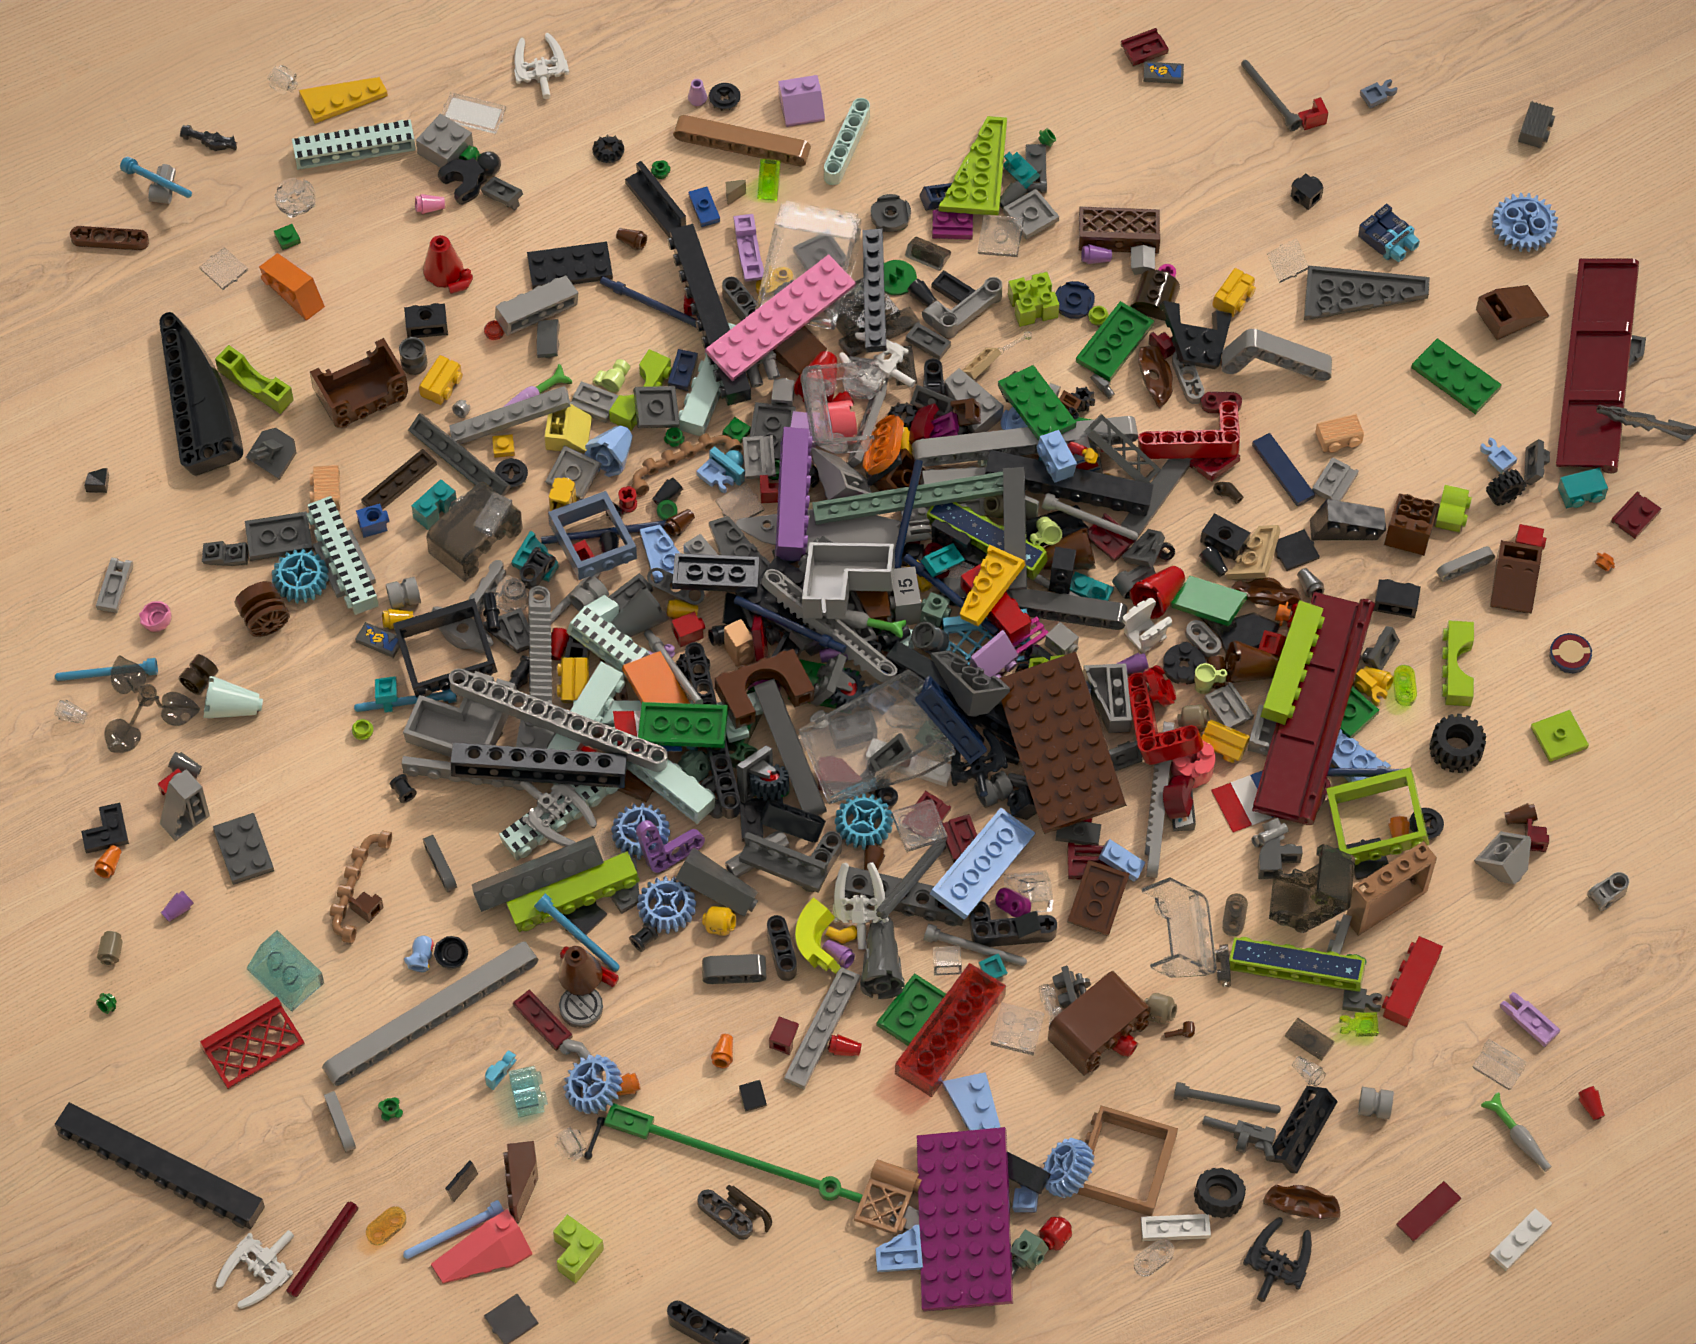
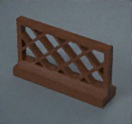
M1079 206L1078 251H1082V247L1088 246V244L1112 250V252H1131V247L1145 245L1154 247L1155 253L1159 254L1161 240L1160 209ZM1083 214H1092L1095 217L1088 220ZM1113 215L1115 218L1109 221L1104 216ZM1132 215L1134 219L1129 222L1124 217ZM1146 216H1155V219L1151 222L1144 218ZM1098 220L1104 223L1100 228L1094 224ZM1118 221L1124 224L1120 229L1114 225ZM1139 221L1145 225L1141 229L1135 226ZM1090 227V228L1093 229L1094 231H1083V230H1085L1086 228ZM1108 228H1111V229H1112L1113 231H1115V232H1104V231H1105L1106 229H1108ZM1130 228L1135 233H1128L1124 231ZM1148 229H1150V230L1153 231L1154 233H1144V232H1146Z

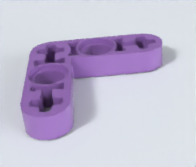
M645 820L641 822L636 829V835L646 864L655 873L662 872L687 857L692 848L699 850L705 842L704 836L697 829H691L665 845L662 843L657 827L651 821ZM656 843V846L652 850H648L650 845ZM680 847L679 851L676 854L672 855V851L675 848Z

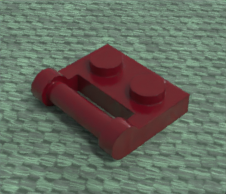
M1068 842V879L1082 880L1088 860L1110 867L1098 859V856H1075V853L1101 854L1104 845H1075V843Z

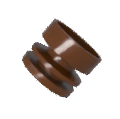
M262 581L252 584L242 590L234 601L240 616L244 618L245 626H247L249 633L254 637H263L278 631L290 618L289 611L272 582Z

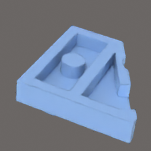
M914 1225L910 1230L897 1235L891 1241L875 1249L877 1273L921 1270L923 1268L919 1225Z

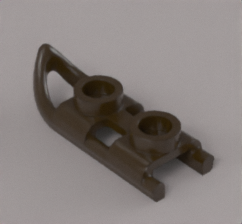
M728 1185L726 1187V1190L729 1191L727 1200L737 1207L739 1204H742L746 1208L745 1213L754 1220L761 1216L764 1221L765 1232L767 1233L772 1226L770 1213L734 1185Z

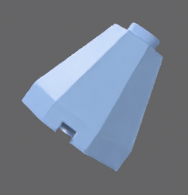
M621 425L616 426L589 440L585 446V449H587L585 455L602 464L600 469L606 471L605 476L619 475L625 469L633 435L628 428Z

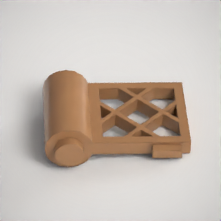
M877 1159L854 1216V1221L893 1235H897L898 1231L903 1232L907 1221L903 1217L914 1192H918L922 1181L918 1178L919 1173ZM872 1186L881 1189L884 1196L872 1200L870 1196ZM896 1195L904 1197V1203L894 1208L890 1198ZM887 1200L891 1209L879 1214L875 1204ZM872 1206L876 1216L869 1219L862 1217V1211ZM894 1214L896 1219L894 1228L885 1225L882 1218Z

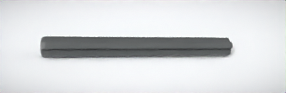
M936 839L876 909L877 917L881 919L887 918L946 849V840Z

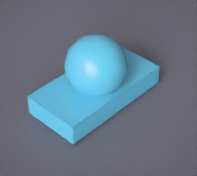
M714 446L709 451V459H713L726 470L725 475L732 477L734 483L740 486L745 482V470L741 467L744 463L743 455L737 450H730L724 454Z

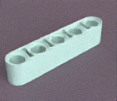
M857 98L853 101L824 164V181L829 185H837L841 182L869 121L870 103L865 98Z

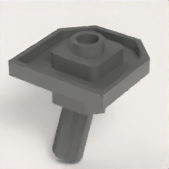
M278 428L264 430L257 438L246 458L278 479H281L297 454L295 441Z

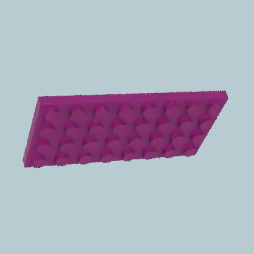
M1006 1128L917 1135L918 1178L922 1180L918 1189L919 1228L923 1268H921L922 1310L925 1312L1013 1304Z

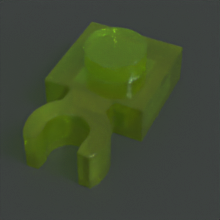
M1377 1012L1355 1013L1354 1019L1347 1015L1340 1016L1339 1023L1344 1022L1348 1024L1347 1027L1340 1028L1341 1034H1348L1351 1031H1355L1356 1037L1378 1036L1379 1034Z

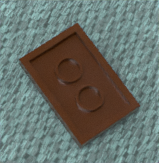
M1088 860L1067 922L1109 936L1130 874Z

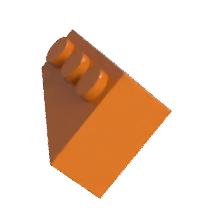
M275 254L259 266L262 273V281L275 290L306 321L325 307L313 277L280 254Z

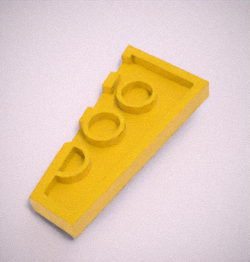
M380 77L299 90V95L314 124L388 96Z
M992 545L988 547V554L981 563V570L978 576L975 577L974 586L971 592L968 593L960 612L961 619L978 627L1026 566L1023 559Z

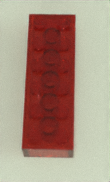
M969 963L895 1063V1075L928 1096L933 1097L941 1086L942 1081L946 1079L1005 998L1006 985Z

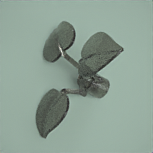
M119 655L112 666L111 684L120 694H128L131 691L134 693L139 692L137 697L139 705L129 724L123 719H115L107 724L104 732L107 748L114 753H125L134 749L141 739V732L132 726L142 707L151 706L154 701L159 708H163L161 711L162 719L173 726L187 723L199 712L200 708L193 700L177 692L164 694L161 704L159 696H156V688L151 684H145L146 673L144 669L137 663Z

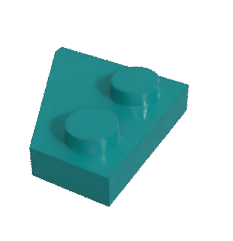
M530 531L511 564L520 570L536 547H539L541 552L548 556L552 555L549 554L545 545L538 541L535 533ZM555 560L552 569L543 578L544 581L549 582L559 566L557 560Z

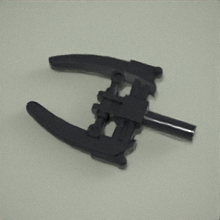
M986 728L983 729V735L989 742L992 750L987 756H980L969 764L968 762H961V754L955 747H953L951 755L950 774L953 786H957L959 782L966 783L968 779L973 778L977 782L980 797L988 795L985 781L988 778V773L991 771L998 772L1002 767L1004 769L1008 768L1006 755L1003 753L999 740Z
M1281 1217L1276 1218L1265 1227L1253 1246L1250 1247L1243 1261L1245 1266L1250 1264L1254 1270L1259 1271L1261 1269L1264 1271L1266 1278L1257 1296V1299L1261 1302H1265L1274 1281L1278 1279L1285 1280L1284 1283L1286 1285L1293 1284L1299 1290L1307 1274L1306 1270L1310 1261L1312 1247L1311 1232L1309 1230L1303 1233L1302 1248L1298 1261L1289 1260L1286 1257L1287 1254H1279L1280 1250L1278 1249L1276 1252H1271L1266 1247L1270 1237L1282 1225L1283 1219ZM1261 1255H1268L1273 1260L1266 1261L1261 1258ZM1283 1264H1284V1265L1287 1264V1265L1291 1266V1269H1292L1293 1271L1290 1272V1271L1286 1270V1269L1284 1268Z

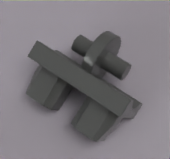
M1066 965L1061 967V973L1052 977L1057 990L1066 987L1068 991L1058 995V1001L1062 1008H1067L1080 997L1079 990L1082 995L1086 992V988L1091 986L1090 979L1083 978L1082 973L1074 976L1073 971H1069V967Z

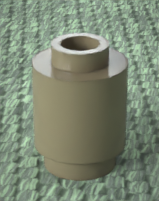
M114 931L104 932V936L100 939L97 958L102 964L110 966L119 962L123 943L121 934Z

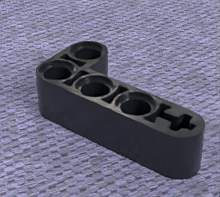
M983 901L978 903L969 916L972 942L988 947L1052 941L1057 933V920L1051 915H1039L1041 936L1019 940L1015 918L991 920L989 906ZM981 912L984 915L980 917L976 916L975 913ZM1006 930L1008 934H1001L999 931ZM984 932L987 935L979 936L977 933Z

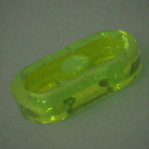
M1400 665L1394 670L1393 674L1395 700L1402 706H1410L1414 704L1417 697L1415 672L1408 665ZM1404 676V677H1406L1407 679H1406V680H1402L1400 677ZM1403 695H1406V696H1408L1409 698L1406 699V698H1403L1402 696H1403Z

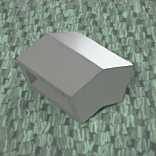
M1145 245L1131 247V269L1134 275L1142 274L1147 270H1155L1154 247Z

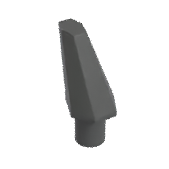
M1093 374L1090 377L1108 399L1115 395L1110 388V382L1097 374Z

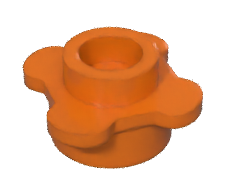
M1607 553L1596 554L1595 564L1605 571L1615 568L1614 559Z
M1286 602V605L1279 604L1275 620L1280 621L1279 626H1282L1283 620L1288 621L1291 609L1287 608L1289 602Z

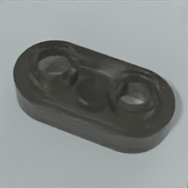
M1238 893L1231 894L1225 904L1222 929L1229 936L1240 935L1245 925L1248 901L1243 895ZM1238 905L1240 908L1234 909L1232 906ZM1233 924L1236 928L1232 929L1229 925Z
M1228 944L1219 945V949H1215L1216 963H1221V969L1217 970L1218 983H1222V987L1231 986Z

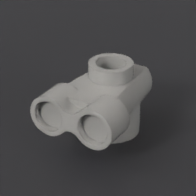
M1275 818L1263 824L1265 832L1253 836L1251 841L1255 847H1259L1272 839H1284L1283 834L1289 832L1285 823L1281 824L1279 819Z

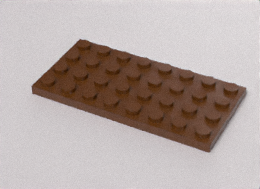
M1073 652L1001 677L1000 679L1010 688V692L1001 701L1044 834L1127 806L1077 653Z

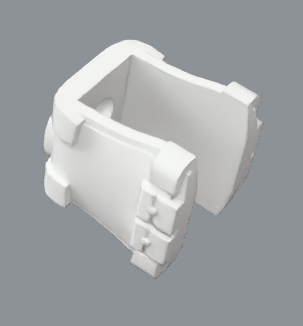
M1153 598L1138 603L1137 607L1131 608L1123 616L1122 620L1125 624V635L1141 653H1146L1158 642L1164 641L1167 638V628L1172 625L1170 617L1163 619L1156 625L1150 620L1152 610L1156 604Z

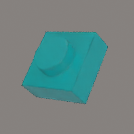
M999 953L978 962L987 983L1008 974Z

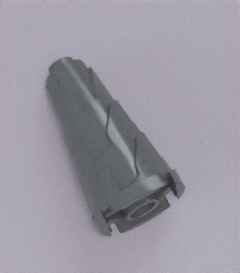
M888 917L889 921L886 923L882 920L873 923L872 920L869 928L860 987L861 991L873 998V993L878 994V999L893 998L903 992L902 987L905 989L901 959L898 955L894 923L890 917Z

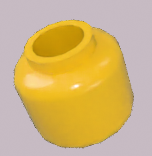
M712 906L708 909L707 913L703 914L702 924L709 934L726 936L735 929L736 915L728 907Z

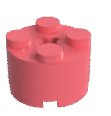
M851 400L831 402L821 406L822 418H825L826 426L823 427L824 437L831 444L857 440L854 436L857 435L855 411L850 412L849 407L853 406Z
M1203 741L1204 747L1200 752L1171 760L1170 770L1173 776H1189L1192 774V777L1195 779L1193 788H1198V786L1208 783L1213 775L1215 765L1214 748L1205 741Z

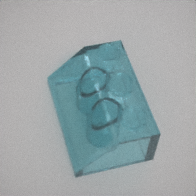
M278 930L259 946L247 966V970L275 997H278L291 1012L324 984L322 972Z

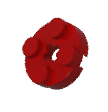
M1155 665L1143 672V677L1151 689L1149 690L1151 699L1154 702L1158 701L1165 708L1175 703L1176 693L1170 679L1165 680L1163 674H1165L1164 670L1160 666Z

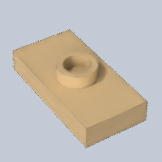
M986 347L962 371L972 379H976L981 373L987 371L990 367L989 365L1002 353L998 348Z

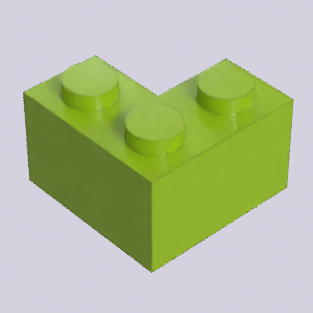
M567 1214L553 1231L554 1241L566 1249L557 1260V1268L561 1274L576 1284L603 1252L604 1245L600 1237Z

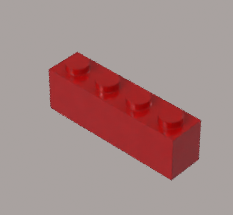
M981 564L961 575L960 587L966 595L971 592L974 586L973 582L981 570ZM1005 591L986 618L1000 632L1003 630L1013 644L1030 634L1032 621L1027 613L1021 611L1017 601L1014 598L1011 599Z
M1421 936L1418 937L1416 943L1411 942L1407 954L1410 956L1407 961L1403 959L1398 970L1401 975L1399 979L1394 978L1390 990L1393 992L1390 997H1385L1381 1008L1385 1009L1384 1018L1406 1028L1408 1027L1441 956L1442 945Z

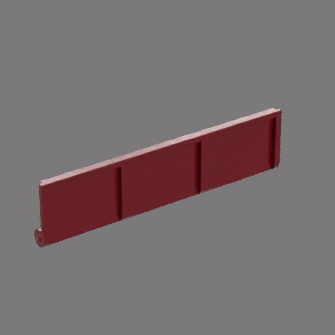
M1579 258L1556 467L1602 468L1603 472L1609 474L1618 471L1623 423L1613 421L1608 416L1597 413V406L1625 407L1639 261L1636 259Z
M1314 592L1311 604L1324 608L1321 616L1325 617L1322 628H1317L1315 634H1318L1319 637L1316 646H1311L1309 652H1312L1313 655L1310 664H1305L1304 670H1307L1304 682L1299 681L1298 688H1301L1298 700L1293 699L1292 706H1295L1292 718L1287 717L1285 725L1276 723L1254 800L1253 812L1304 825L1314 824L1375 603L1369 599H1360L1358 603Z

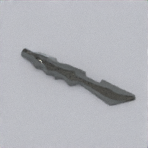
M1598 405L1596 409L1597 413L1606 415L1613 421H1620L1625 426L1632 425L1634 428L1641 426L1648 432L1656 428L1683 441L1696 434V426L1669 419L1668 422L1656 420L1654 415L1630 412L1626 408L1614 406L1605 407Z

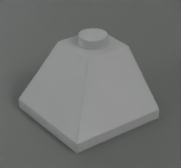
M1500 831L1474 861L1498 881L1515 885L1528 870L1531 838L1525 835Z

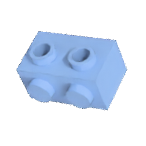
M1057 430L1040 436L1037 452L1054 483L1072 477L1077 463L1060 431Z

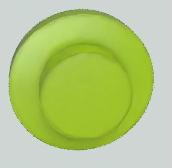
M1094 306L1089 311L1088 319L1094 325H1102L1109 314L1103 306Z
M365 719L357 720L352 726V734L358 740H366L373 734V725Z

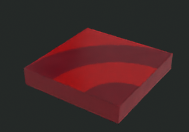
M755 614L751 632L757 662L762 658H768L769 652L763 616Z

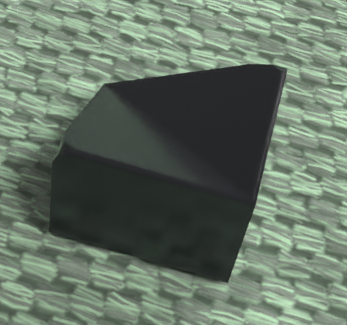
M108 468L88 473L84 485L86 492L107 493L109 482Z

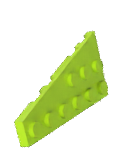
M987 116L977 139L970 147V152L964 158L951 187L948 188L944 200L941 201L938 211L999 216L1007 127L1006 117Z

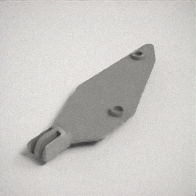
M813 509L808 510L809 522L806 533L808 535L806 554H808L809 542H813L817 537L820 539L822 536H825L833 543L894 544L895 551L901 521L873 515L816 525ZM777 514L737 520L736 525L742 531L762 542L776 545ZM929 519L909 522L905 544L932 539ZM769 523L771 526L765 528L763 525Z

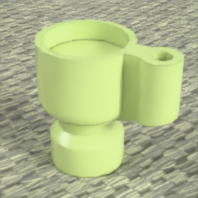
M617 359L613 369L598 371L593 379V383L597 386L602 385L608 391L616 393L625 382V375L630 370V365L622 359Z
M1042 517L1036 524L1039 532L1030 535V541L1033 545H1040L1042 542L1054 545L1061 540L1062 530L1050 518Z
M1207 663L1197 666L1194 676L1196 691L1200 694L1209 693L1215 682L1224 683L1226 681L1227 671L1225 669L1216 670Z

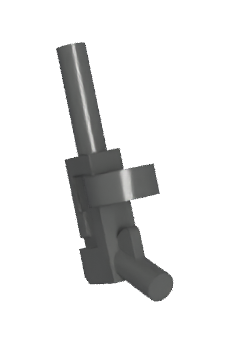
M1204 1116L1203 1125L1234 1133V1138L1238 1139L1236 1151L1245 1153L1250 1142L1255 1144L1256 1149L1264 1151L1267 1161L1275 1158L1272 1148L1276 1136L1274 1128L1267 1126L1262 1128L1261 1126L1240 1120L1235 1125Z

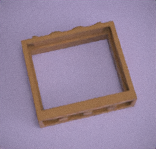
M1424 841L1353 886L1346 915L1352 916L1350 926L1358 936L1428 891L1437 857ZM1414 880L1416 884L1412 885L1410 881ZM1362 885H1365V887L1367 888L1364 890V892H1362L1359 888Z
M1100 1105L1099 1112H1094L1091 1120V1125H1094L1093 1131H1088L1085 1139L1086 1145L1093 1150L1092 1154H1094L1104 1122L1164 1139V1146L1146 1202L1085 1183L1084 1188H1079L1077 1194L1152 1216L1176 1141L1178 1128Z

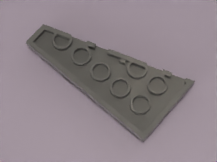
M1308 265L1304 321L1428 299L1430 277Z
M729 516L709 521V528L720 555L759 557V578L770 562L765 557L763 558L757 551L756 546L748 541L741 529ZM735 592V594L743 598L747 592ZM741 607L751 631L755 614ZM764 621V627L771 625Z

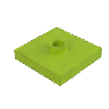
M1570 710L1531 724V729L1549 762L1582 751L1589 746Z

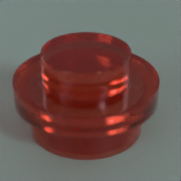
M496 320L489 321L484 328V334L490 340H498L505 333Z

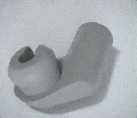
M566 1039L560 1045V1051L564 1055H568L572 1051L586 1060L588 1055H591L585 1045L579 1041Z

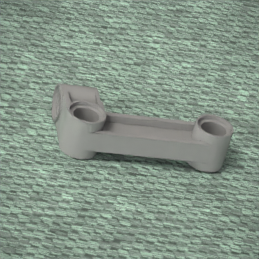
M989 277L980 288L952 310L946 308L939 301H935L924 309L921 315L925 322L937 330L943 337L953 338L966 324L993 303H997L1002 299V281L997 277Z

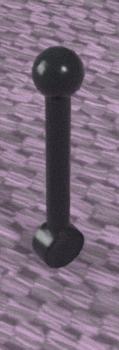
M604 1117L597 1118L596 1130L588 1151L584 1153V1158L590 1160L593 1156L592 1150L601 1126H604Z

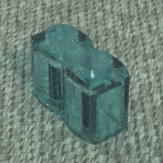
M535 1066L508 1071L518 1118L545 1112L544 1105H547L548 1102L545 1091L541 1092L539 1085L543 1084L541 1072H536Z

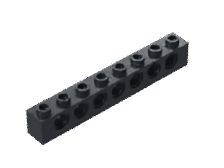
M453 743L450 762L451 777L625 788L627 754Z

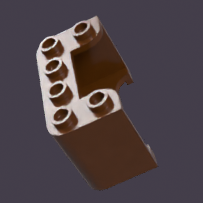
M384 338L375 342L376 348L372 353L370 350L366 352L367 358L334 373H331L330 369L325 370L326 373H323L319 367L310 371L312 388L335 427L345 428L352 422L365 419L376 411H382L387 406L406 399L408 394L406 374Z
M1111 971L1051 1021L1048 1040L1085 1076L1089 1071L1093 1073L1098 1069L1101 1064L1099 1061L1102 1053L1106 1049L1111 1050L1118 1043V1039L1123 1035L1126 1037L1132 1031L1142 1032L1148 1026L1151 1008L1114 971Z

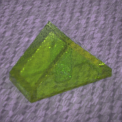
M760 159L757 199L778 200L781 160Z

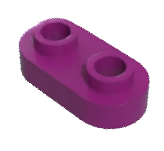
M1006 887L999 889L995 902L998 908L1015 918L1030 913L1031 902L1025 896Z

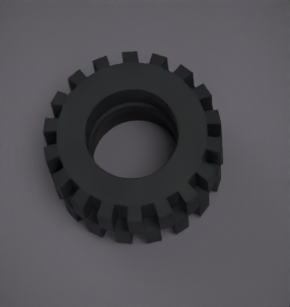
M1451 714L1448 715L1447 719L1443 717L1440 723L1437 722L1432 733L1429 749L1431 750V757H1435L1434 762L1436 764L1440 763L1442 769L1449 768V772L1454 773V770H1458V773H1463L1464 769L1470 771L1472 766L1476 767L1479 761H1481L1486 745V733H1483L1484 728L1482 725L1478 726L1476 719L1472 721L1470 720L1471 716L1466 715V717H1462V714H1457L1454 717ZM1450 738H1460L1469 747L1464 749L1454 748L1447 740Z

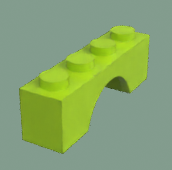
M230 345L215 358L217 370L220 374L279 414L294 401L292 388L277 377L269 379L261 375L249 364L243 354Z
M650 349L639 364L640 376L645 381L643 387L662 386L663 381L670 377L672 371L671 359ZM634 394L627 396L619 395L609 410L610 422L626 427L630 431L637 425Z
M1449 620L1447 628H1443L1442 641H1446V647L1442 649V659H1446V665L1442 667V678H1445V684H1442V697H1445V705L1471 707L1474 697V678L1468 676L1460 669L1457 658L1472 649L1474 622Z

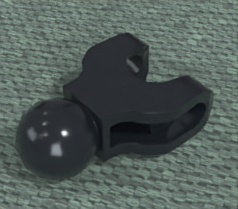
M492 151L481 153L477 160L474 157L470 160L455 159L439 169L438 178L444 184L454 181L463 182L454 192V198L457 203L463 205L478 196L481 185L487 181L486 176L496 175L500 171L501 159Z

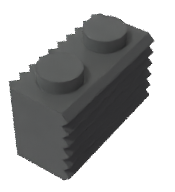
M1531 101L1518 142L1538 148L1542 147L1543 142L1547 143L1550 131L1547 130L1548 126L1552 127L1555 116L1552 115L1554 108Z

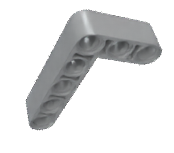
M1258 329L1244 331L1222 351V371L1226 374L1238 373L1252 360L1257 358L1319 381L1329 380L1332 376V357L1330 355Z

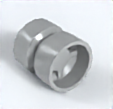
M592 576L581 584L582 588L578 587L571 593L569 599L572 605L580 612L584 606L601 596L606 595L608 597L609 592L599 579Z
M415 577L403 579L401 584L397 581L386 584L392 609L404 608L406 603L410 606L421 603Z
M1362 1086L1358 1115L1371 1117L1374 1113L1377 1118L1390 1119L1394 1091L1381 1089L1379 1092H1376L1375 1088Z

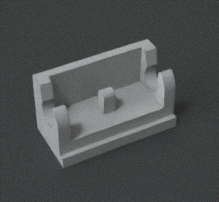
M1259 704L1247 751L1268 755L1277 722L1260 717L1264 706Z

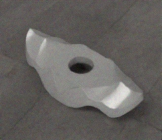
M433 607L432 611L441 609L442 607ZM468 618L438 628L445 639L455 647L472 649L478 653L485 652L474 619ZM467 624L469 629L465 633H460L457 631V626ZM485 630L489 646L491 647L494 643Z

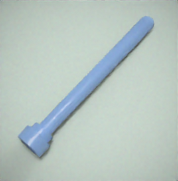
M499 1200L490 1203L486 1211L403 1252L404 1258L410 1259L500 1214L504 1210Z

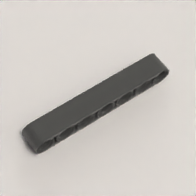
M772 678L754 686L802 810L815 815L827 812L775 679Z

